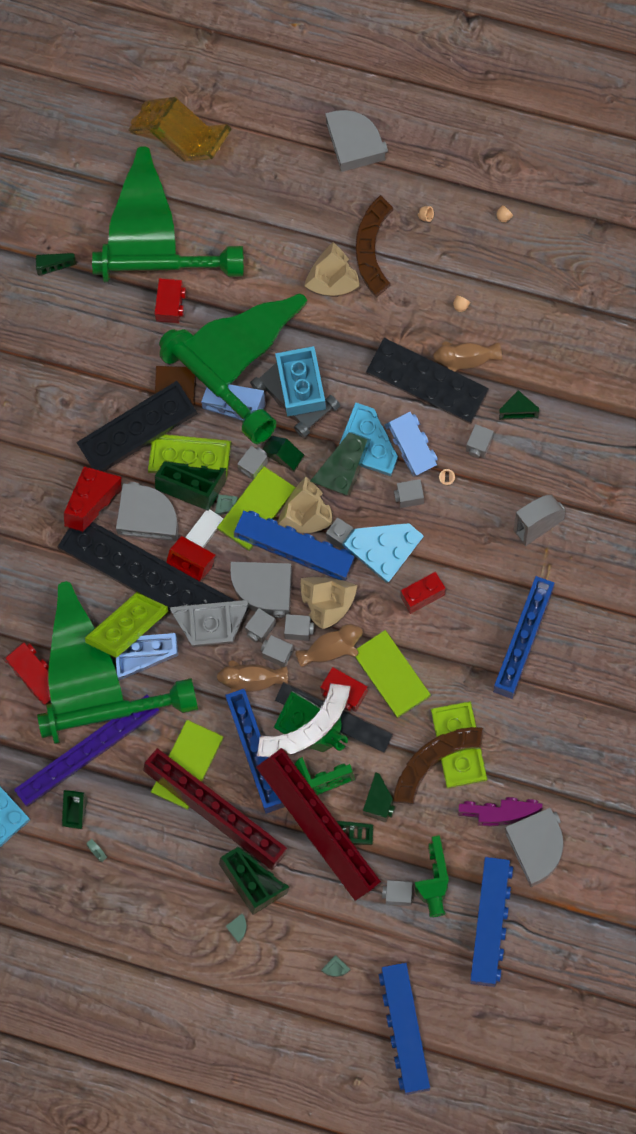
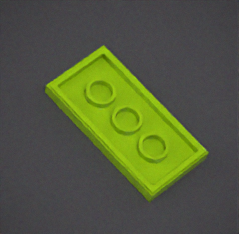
M163 435L151 443L148 473H157L162 463L167 461L189 464L190 467L201 468L202 465L207 466L208 469L220 470V468H226L227 480L231 441Z
M263 466L218 525L217 530L250 551L254 545L234 537V531L243 510L246 512L254 511L260 515L259 517L266 520L267 518L274 520L296 487Z
M136 592L85 637V642L117 658L168 613V607Z
M386 630L357 648L359 653L355 659L396 718H399L431 697L429 691Z
M471 701L431 709L436 737L456 731L457 729L476 727ZM481 749L462 750L441 759L447 789L487 781Z
M186 720L169 757L202 782L224 737ZM156 781L151 794L189 810L190 807Z

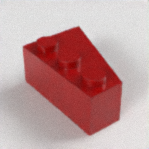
M84 466L64 511V526L84 531L99 515V512L109 505L110 500L122 491V477Z
M23 642L5 656L3 660L11 666L14 673L22 679L41 704L45 705L51 700L48 682L49 666L43 659L38 660L34 655L37 652L30 643L26 645Z

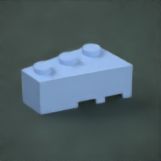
M228 385L229 390L251 411L265 408L264 390ZM206 387L201 401L203 409L243 421L223 399L217 397Z
M408 412L384 424L386 430L390 429L394 437L392 439L394 444L398 445L402 453L401 456L411 474L416 476L436 466L438 459L435 452L429 450L426 444L429 442L424 432L421 433L418 425H420L418 418L415 414L412 415L411 412Z
M176 633L144 635L138 638L116 658L118 680L177 657Z

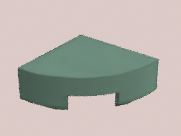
M218 494L215 513L218 515L228 513L237 502L238 497Z
M93 839L86 843L88 849L100 862L107 858Z
M243 914L226 925V928L238 943L243 940L247 928Z
M336 955L321 970V972L331 977H340L351 971Z

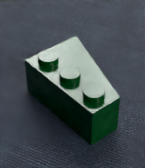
M349 432L310 481L344 495H351L371 439L354 432Z
M167 461L162 463L155 475L156 490L207 511L210 510L226 483V468H220V470L208 469L207 466L202 465L201 468L190 467L189 464Z
M236 847L220 858V867L252 915L288 893L289 886L287 884H283L274 877L273 873L260 866L255 859L241 848Z

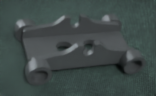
M276 363L260 378L255 377L250 384L253 389L266 390L276 403L286 410ZM329 395L325 399V410L290 416L297 422L294 429L302 438L310 434V427L330 411L335 412L340 407L335 397Z

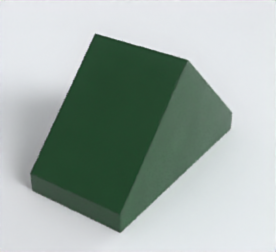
M519 390L499 409V420L533 419L539 417V407Z
M270 436L262 449L267 453V457L295 472L305 456L287 438Z
M64 790L63 827L83 828L88 800L84 792Z

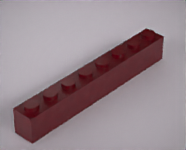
M157 748L145 761L143 771L270 870H273L285 856L287 847Z
M282 748L256 766L355 901L381 882Z

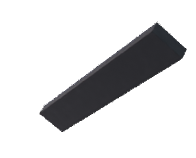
M286 682L282 683L275 701L285 705L291 691L320 708L324 703V700ZM345 710L341 715L340 732L383 753L386 752L393 733Z

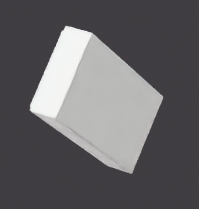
M206 510L185 538L204 548L217 531V527L223 518L212 510Z

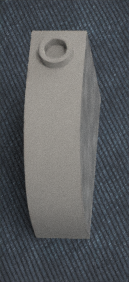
M348 110L333 111L325 114L327 128L341 172L385 160V153L388 152L386 142H382L376 126L367 117Z
M136 482L123 484L116 525L118 535L177 541L178 521L174 507L169 499L158 490L148 486H141Z
M553 495L542 496L516 512L514 532L523 544L527 546L562 522L565 518V508L560 502H557Z
M231 562L232 585L240 601L248 600L249 609L256 612L260 608L276 618H284L286 614L290 615L291 564Z
M551 808L505 827V834L530 887L549 878L557 868L562 855L563 836L559 827L561 821L558 814L552 812Z

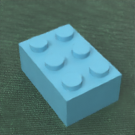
M315 347L275 353L287 417L325 410L326 403Z

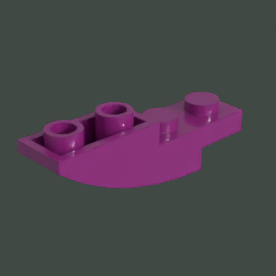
M506 797L505 800L501 799L500 807H496V804L485 803L484 806L476 805L472 801H464L463 804L459 803L458 816L479 818L478 826H503L514 824L541 812L543 804L538 803V800L527 799L526 802H522L513 797Z

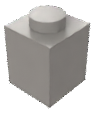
M475 424L466 445V452H469V455L475 458H485L493 440L494 431Z
M250 446L238 462V470L253 480L263 466L268 464L267 453L259 447L254 448Z
M420 479L397 483L394 497L395 502L400 503V508L424 504Z
M337 517L326 532V540L339 549H345L341 544L354 528Z
M258 608L245 626L246 636L254 642L258 640L263 643L276 625L275 618Z
M286 614L285 639L309 641L310 635L314 634V623H311L310 616Z
M272 635L269 640L264 641L261 647L263 658L281 667L287 665L294 651L292 644Z
M387 880V886H383L382 898L386 899V905L411 906L412 882Z

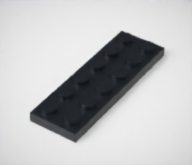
M383 338L366 370L367 374L469 424L474 420L489 391V388L386 338Z
M175 381L76 443L92 469L104 472L198 413L178 381Z

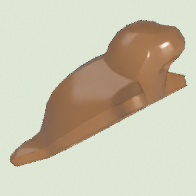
M445 341L433 354V358L436 362L456 372L459 369L480 366L488 360H502L501 345L498 342L486 347L471 342L453 345Z
M353 624L343 625L340 630L322 635L308 650H298L295 652L298 663L301 667H304L311 662H327L343 655L358 656L359 652L354 645L363 634L362 628Z
M231 660L228 662L229 666L223 668L217 674V680L231 688L230 693L244 688L245 691H260L274 684L282 685L283 682L288 683V668L286 666L273 670L258 664L240 665L236 661Z

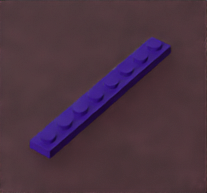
M159 709L145 710L132 713L127 717L112 719L19 785L14 791L24 805L28 807L160 712Z

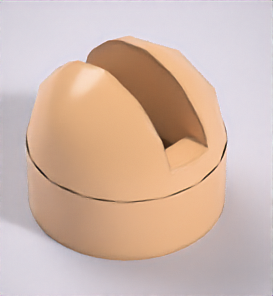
M502 205L498 209L496 216L499 221L507 222L513 217V214Z
M431 206L421 207L418 210V218L421 221L431 222L434 217L433 208Z
M456 296L453 302L454 308L458 312L465 311L470 304V301L461 296Z
M444 469L441 471L439 479L441 483L450 485L455 480V474L450 469ZM445 472H449V482H445Z

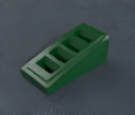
M74 253L36 255V271L38 276L77 265Z
M337 821L344 832L346 829H349L348 838L354 845H373V824ZM354 829H357V839L354 838ZM362 829H366L365 839H362Z

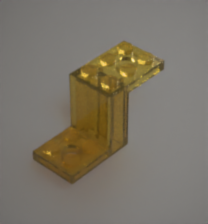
M176 97L145 101L141 106L142 110L132 119V125L128 129L133 135L152 133L183 162L213 159L232 130L227 124L207 126Z

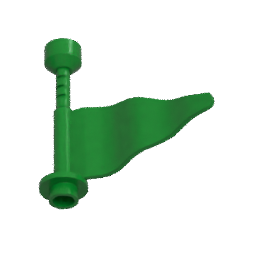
M146 146L137 148L134 162L126 176L117 205L111 217L108 243L103 244L102 251L92 252L93 275H103L104 283H109L110 271L179 270L181 268L220 267V270L227 277H244L243 246H227L220 253V256H180L176 254L172 213L154 167L150 149Z
M297 294L285 300L262 303L239 315L213 320L204 325L194 336L186 329L178 331L175 329L169 330L161 337L159 342L161 347L160 358L167 364L180 360L212 393L223 399L243 419L242 433L252 443L260 444L272 435L276 428V420L264 409L251 411L229 390L228 385L236 380L252 361L269 350L283 326L306 305L307 299L303 294Z
M65 581L58 585L57 608L48 672L51 703L47 704L46 713L37 714L42 738L52 736L54 744L60 743L58 732L60 730L127 717L132 713L172 705L181 713L198 710L192 678L176 681L170 689V693L133 701L123 700L118 676L110 655L85 642V637L95 627L80 604L71 583Z

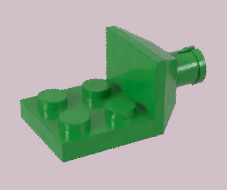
M291 691L273 728L283 734L291 733L307 724L321 708ZM341 717L322 739L308 748L320 752H325L332 747L338 751L343 750L346 746L339 741L348 743V738L340 733Z
M303 757L298 758L294 764L317 795L356 780L350 764H340L334 767V771L326 773V771L320 772L315 775L314 779H311Z
M440 835L433 836L431 843L428 844L430 860L434 859L435 862L432 864L434 879L415 882V894L424 903L428 904L430 918L445 915L443 899H445L449 882Z

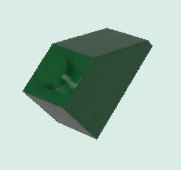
M375 772L363 808V815L387 822L388 817L392 818L395 806L392 805L393 798L381 775Z

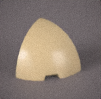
M332 242L311 268L305 281V287L322 295H342L359 287V278L356 270L349 267L347 263L349 258Z
M305 477L294 489L278 519V525L283 527L290 526L296 529L298 533L317 532L332 524L330 506L324 504L321 499L323 493L308 478Z
M301 578L302 600L304 603H308L311 610L309 616L320 628L325 629L334 625L349 610L356 594L357 585L333 578Z

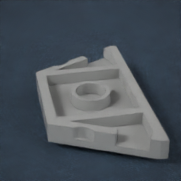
M248 600L170 607V610L191 645L195 647L233 643L249 603Z

